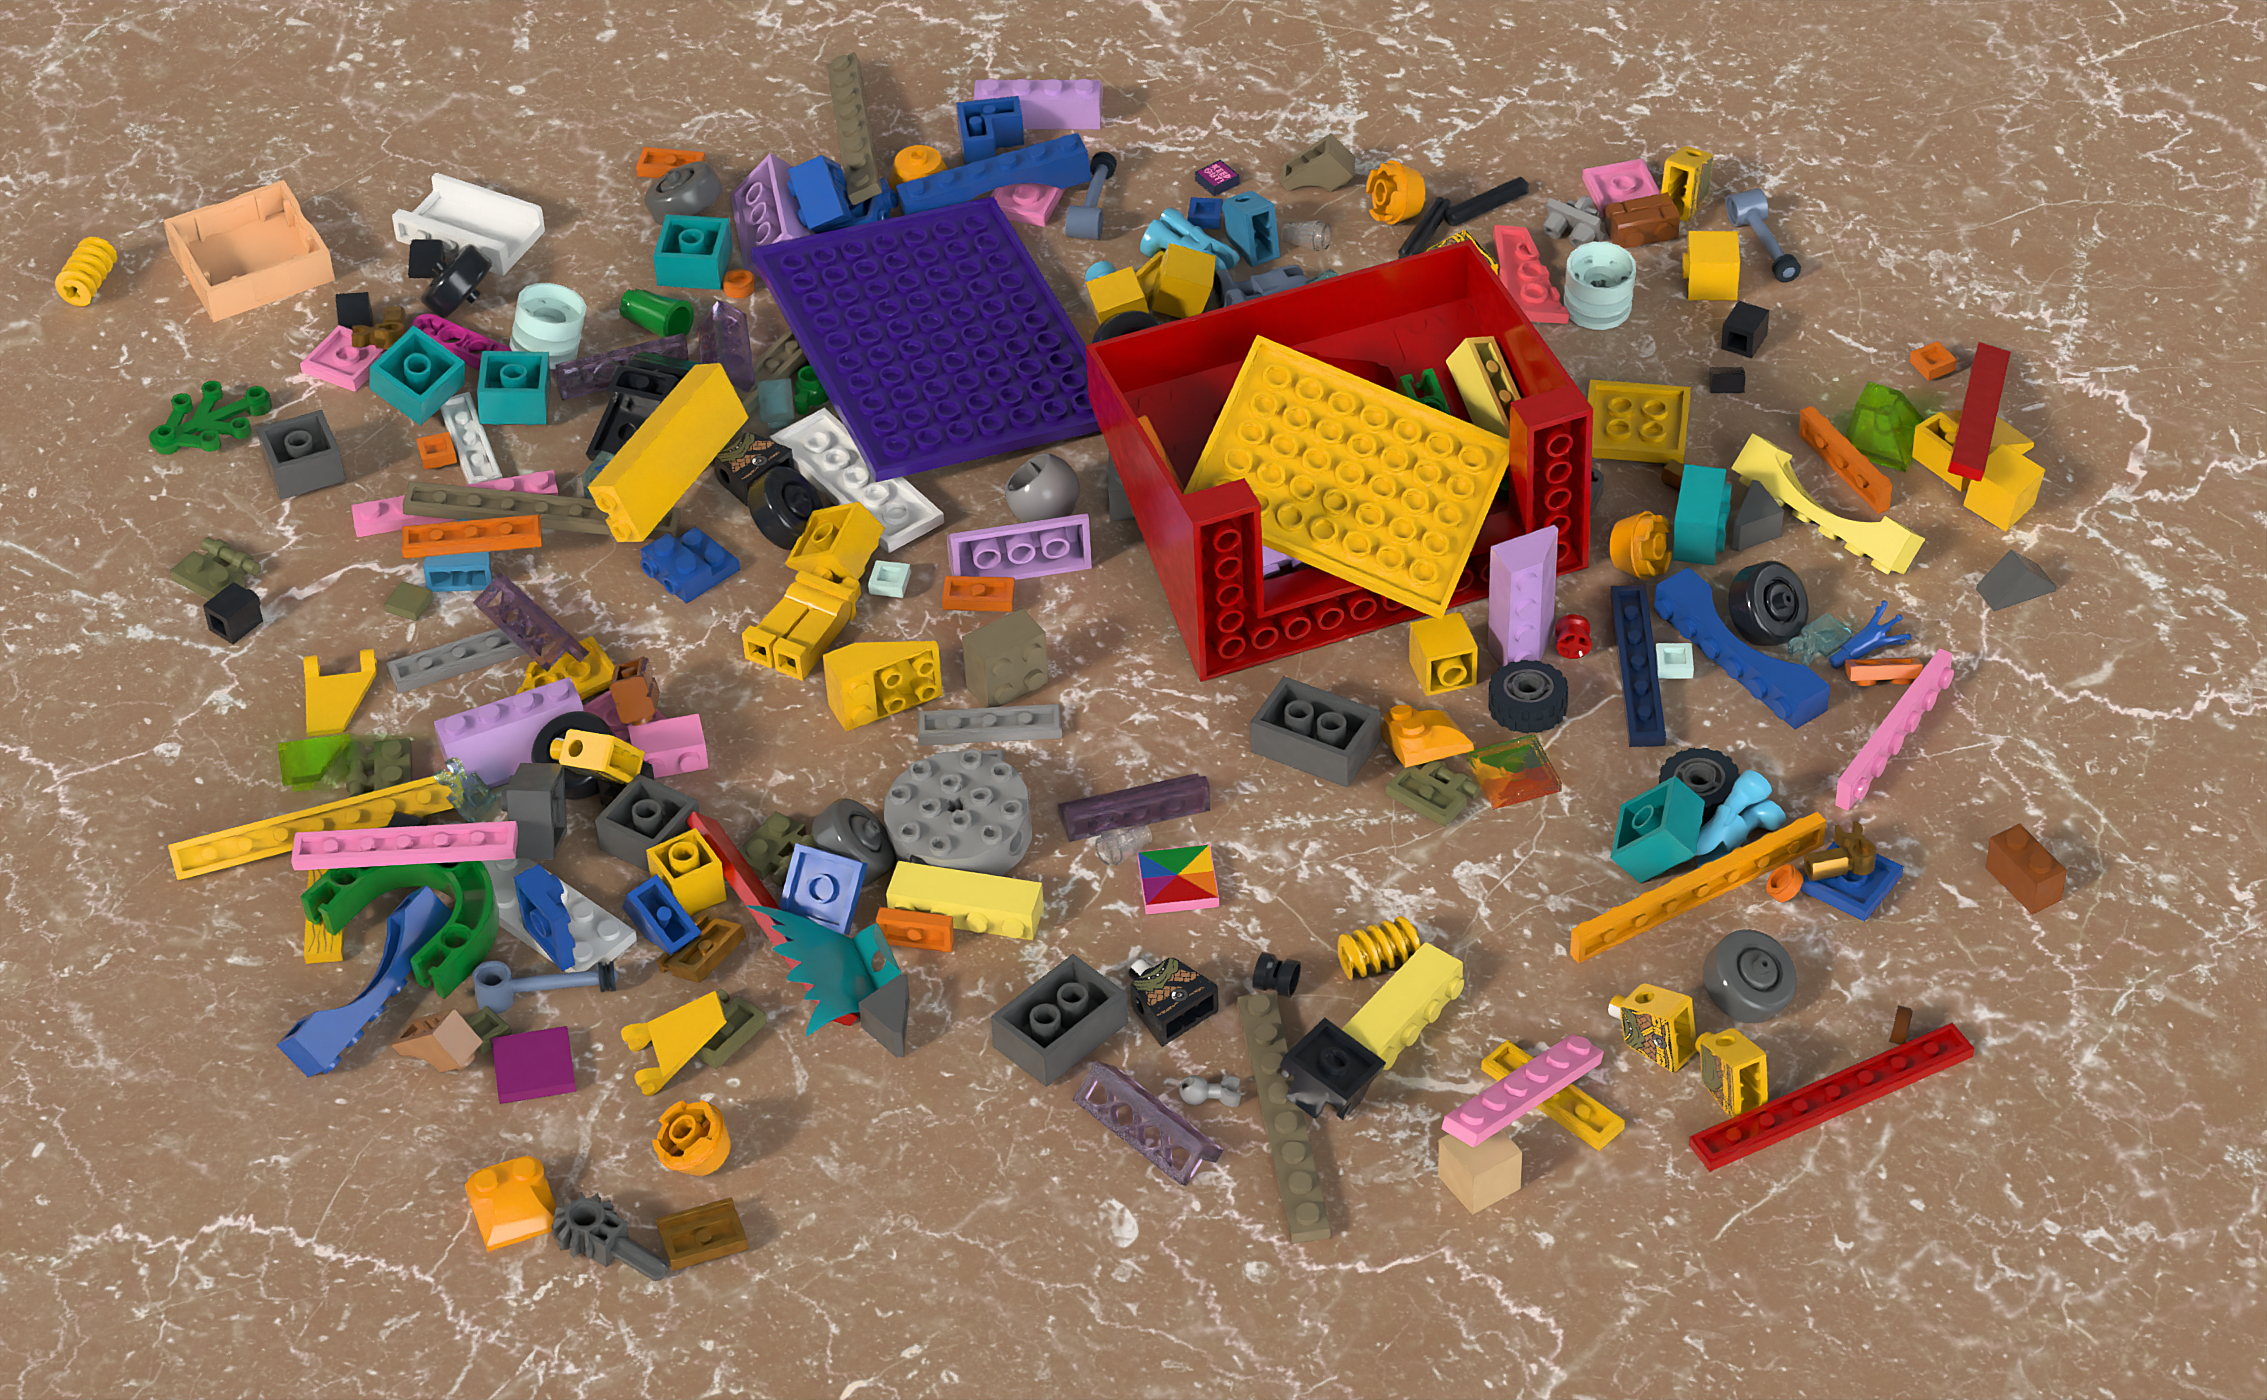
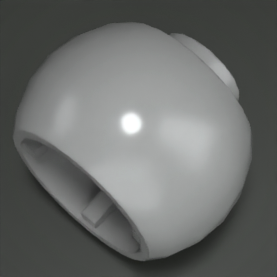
M1047 453L1039 454L1026 461L1012 474L1005 486L1007 504L1014 516L1023 523L1070 516L1075 509V502L1080 492L1078 478L1072 467L1065 460Z

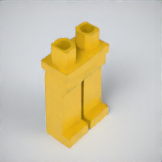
M819 565L811 573L800 570L795 576L796 582L789 586L782 600L756 627L749 625L742 633L745 659L771 669L775 666L776 671L803 681L844 628L847 621H852L857 615L856 601L861 595L859 581L847 577L840 584L834 583L833 574L830 570ZM762 647L765 648L766 655L759 653ZM792 658L795 659L796 667L788 664Z

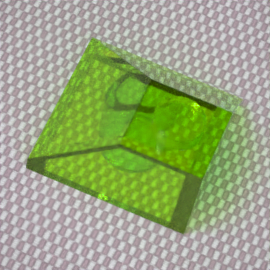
M1868 382L1856 402L1846 437L1862 455L1868 457L1870 462L1906 472L1913 460L1912 451L1915 426L1925 421V419L1901 391Z
M355 733L277 743L283 786L292 785L293 792L315 789L314 782L323 781L350 748L352 742L356 741Z

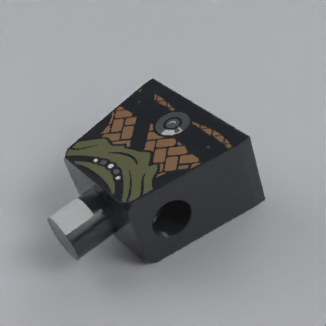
M751 432L742 434L732 443L728 442L714 458L719 483L748 508V491L756 479L775 467H787L794 470L791 448Z
M1167 958L1155 967H1152L1144 959H1140L1129 969L1128 975L1133 979L1130 984L1133 1010L1162 1047L1218 1012V986L1176 958Z

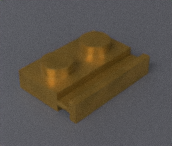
M703 914L695 922V925L701 931V935L672 955L664 952L656 960L657 965L662 973L671 971L673 976L700 983L747 937L743 926L718 918L709 920L708 916Z
M732 1197L656 1218L657 1229L672 1271L748 1250L747 1238Z

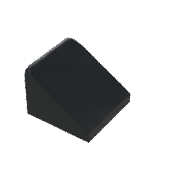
M411 240L408 268L409 278H435L437 273L432 268L441 258L445 261L442 240Z
M369 292L336 294L338 325L351 330L352 326L356 325L372 327L373 313Z
M1709 367L1711 393H1744L1746 376L1743 367Z

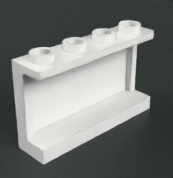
M435 173L431 177L433 191L412 213L398 209L392 215L396 241L410 245L413 239H439L443 242L445 257L451 259L465 245L473 244L492 261L489 271L502 276L512 268L545 232L542 208L539 205L440 173Z

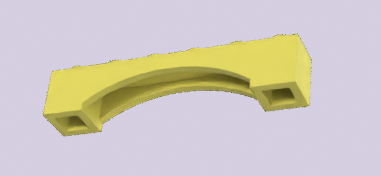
M1754 433L1751 434L1731 468L1742 475L1739 479L1741 483L1750 487L1752 480L1760 481L1780 507H1783L1786 503L1794 508L1791 514L1807 524L1811 520L1820 524L1817 531L1834 541L1837 537L1842 538L1846 541L1844 548L1861 558L1864 553L1872 557L1871 565L1888 575L1891 570L1904 575L1925 541L1924 537L1900 522L1884 516L1881 522H1858L1844 519L1831 513L1813 499L1797 479L1789 462L1793 455L1769 440Z

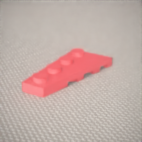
M1494 225L1492 237L1495 261L1498 263V277L1522 311L1532 322L1568 324L1570 314L1566 307H1562L1560 294L1556 287H1552L1549 281L1550 274L1546 266L1541 265L1539 261L1540 254L1527 228Z

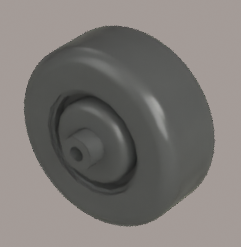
M704 161L691 162L669 170L664 176L654 182L645 193L644 202L655 222L663 225L666 214L700 215L719 198L722 192V184L709 163Z
M847 798L838 799L815 817L812 825V834L818 849L868 863L862 887L877 881L893 867L895 855L887 840L886 829L875 814L861 803Z
M1751 929L1734 931L1718 942L1709 951L1704 961L1703 979L1709 996L1721 1011L1735 1020L1751 1024L1768 1021L1784 1009L1794 997L1797 987V975L1793 961L1780 943L1763 932Z

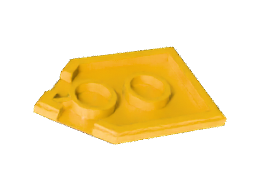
M590 636L529 663L525 672L524 682L518 688L516 694L570 677L580 699L583 700L610 687L616 665L593 636Z

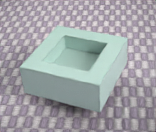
M876 560L868 583L869 594L903 598L911 574L910 564Z
M1656 643L1655 657L1658 679L1693 678L1692 643Z

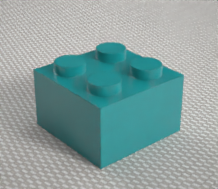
M666 214L653 254L657 286L721 290L722 278L726 273L733 249L729 218Z
M414 325L370 366V390L420 426L465 384V361Z
M482 351L477 388L479 424H547L551 387L549 352Z
M1684 464L1674 523L1673 560L1715 566L1717 552H1724L1726 540L1725 527L1729 523L1731 504L1729 503L1732 484L1726 483V469Z
M1673 776L1621 804L1610 858L1640 884L1654 876H1660L1666 870L1681 862L1689 861L1697 851L1705 801L1678 777Z

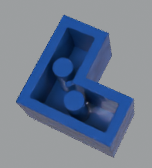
M1019 96L956 103L958 134L964 165L995 157V148L1024 145L1023 118Z
M820 155L787 169L790 180H787L788 188L792 196L798 198L801 209L798 210V215L805 228L808 227L809 230L820 233L853 219L845 199L848 193L845 176L839 163Z

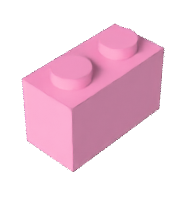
M699 713L647 722L637 726H628L630 744L645 751L643 761L652 764L654 778L709 768Z

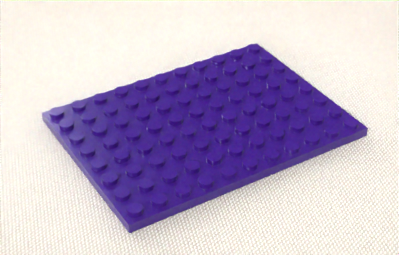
M994 196L751 248L753 263L875 482L1101 431L1089 401L1086 344Z

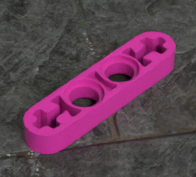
M433 314L420 315L412 322V326L414 325L465 361L466 365L479 371L482 353L471 354V352L475 350L512 351L508 346ZM449 339H460L458 342L446 343Z

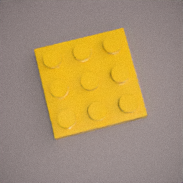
M1590 379L1587 401L1593 408L1592 458L1668 464L1673 459L1684 465L1691 387Z

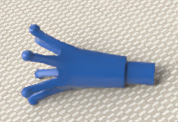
M1882 601L1881 606L1875 608L1876 612L1866 627L1841 645V650L1828 658L1831 666L1837 670L1845 664V660L1859 659L1881 647L1896 644L1905 645V639L1910 640L1912 638L1908 633L1886 636V632L1891 630V626L1903 619L1902 615L1898 614L1891 621L1881 626L1877 623L1888 605L1887 601Z

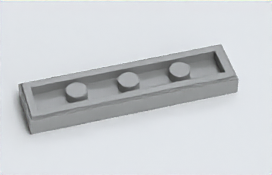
M520 621L386 663L398 694L526 655L532 653L533 650L528 635Z
M1060 704L918 711L919 746L1062 738Z

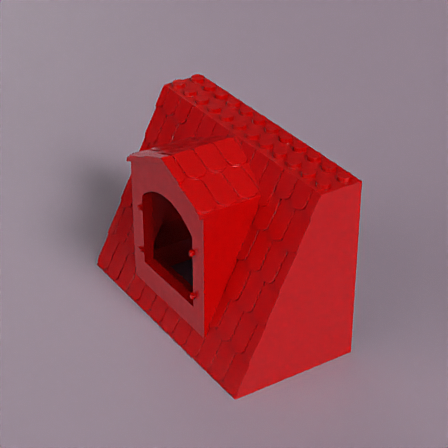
M1471 239L1085 345L1089 401L1200 682L1428 615L1316 567L1298 571L1297 568H1292V565L1288 564L1279 567V573L1263 578L1261 504L1245 478L1183 495L1138 418L1144 415L1148 417L1182 486L1186 489L1257 335L1395 392L1401 376L1412 374L1414 382H1410V385L1418 399L1424 398L1425 395L1423 390L1417 391L1415 384L1419 383L1423 370L1433 368L1451 416L1472 425L1474 424L1446 360L1465 338L1493 336L1521 397L1520 400L1510 402L1509 476L1502 478V480L1509 479V500H1501L1499 498L1498 487L1447 609L1489 597L1491 546L1552 525L1558 528L1556 577L1589 568L1593 408Z

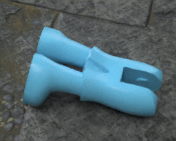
M1173 207L1163 211L1160 221L1155 219L1151 222L1140 244L1141 253L1148 257H1153L1159 251H1162L1163 248L1167 249L1169 243L1216 256L1214 271L1232 269L1240 260L1239 254L1233 248L1207 235L1201 227L1191 224L1180 211Z
M1745 770L1734 783L1733 789L1725 802L1717 807L1713 817L1700 828L1695 854L1699 855L1696 861L1699 868L1703 864L1710 861L1713 862L1738 848L1747 841V835L1756 827L1773 831L1785 823L1786 816L1781 807L1775 802L1766 799L1771 794L1772 788L1767 779L1753 770Z

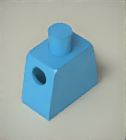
M1247 191L1225 199L1222 204V212L1225 217L1228 241L1249 266L1254 267L1279 258L1275 205L1254 191Z
M460 519L458 521H468V519ZM489 551L426 557L423 569L427 589L432 590V592L494 589Z

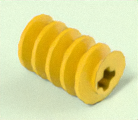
M90 236L82 239L56 277L55 286L59 295L66 302L74 306H87L96 294L97 289L101 287L102 281L106 279L107 274L112 270L113 263L117 261L118 257L114 247L99 237Z
M1402 915L1396 917L1393 923L1385 920L1381 922L1380 927L1373 924L1368 926L1366 931L1362 929L1354 930L1352 937L1347 933L1341 934L1337 944L1341 966L1351 981L1353 969H1356L1362 978L1367 976L1368 964H1370L1375 973L1381 972V960H1384L1389 969L1395 967L1394 956L1398 955L1401 962L1405 964L1409 959L1408 952L1412 951L1414 954L1421 947L1416 928Z

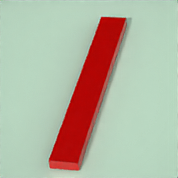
M1978 342L1947 470L1949 473L1981 482L1990 450L2010 351Z
M693 811L686 819L687 825L691 830L694 828L698 830L722 863L723 875L745 906L754 905L781 910L718 821ZM747 907L774 946L794 941L771 928L772 925L784 924L766 914ZM782 956L791 970L802 963ZM801 983L806 991L815 986L808 983ZM813 1000L816 1005L820 1002V1000ZM856 1012L849 1013L832 1021L851 1026L858 1018Z
M1952 1022L1689 1136V1146L1708 1171L1711 1172L1972 1058L1974 1047Z

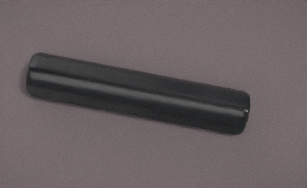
M1523 177L1512 179L1448 208L1445 211V220L1455 227L1526 195L1529 192V184Z
M1439 196L1434 199L1398 250L1400 254L1398 259L1419 254L1446 217L1445 211L1450 208L1448 198L1443 199Z

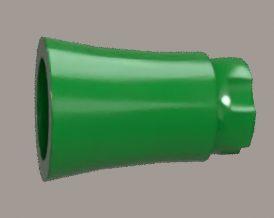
M628 289L621 298L619 311L623 318L658 335L669 344H678L691 330L694 310L688 301L672 299L639 289Z

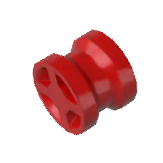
M1569 614L1557 620L1555 624L1556 649L1561 656L1568 659H1578L1590 652L1592 646L1591 637L1589 636L1590 624L1585 617Z

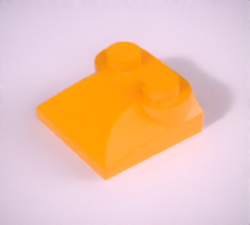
M1396 705L1384 715V722L1381 724L1382 739L1405 768L1474 750L1473 743L1445 711H1418L1409 705Z
M521 1156L477 1170L464 1185L487 1252L552 1232L553 1214L557 1206L545 1177L543 1164L537 1158Z

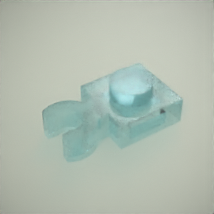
M1827 612L1802 628L1801 636L1789 641L1788 654L1791 656L1795 652L1802 651L1800 663L1808 665L1813 662L1815 654L1818 652L1824 657H1828L1839 650L1841 645L1852 638L1853 631Z
M452 757L447 759L445 764L450 768L451 776L444 769H441L433 774L434 778L439 784L448 786L452 790L446 798L466 822H477L498 798L476 772L465 775L463 763L458 758Z

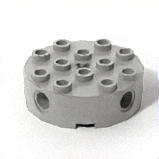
M976 749L941 752L926 759L913 762L906 771L894 780L884 799V823L887 840L895 855L896 863L903 861L1002 877L1022 860L1032 841L1029 793L1018 771L997 756L980 753Z

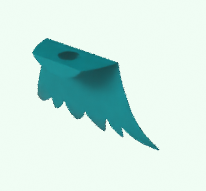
M746 905V907L766 914L784 924L772 925L771 928L794 940L779 944L773 948V951L782 956L802 962L790 971L786 979L792 982L815 985L804 996V1000H820L809 1021L806 1037L838 1017L860 1012V1001L901 974V970L878 923L865 928L851 939L789 912L763 906ZM879 950L886 958L882 970L876 972L872 968V959Z

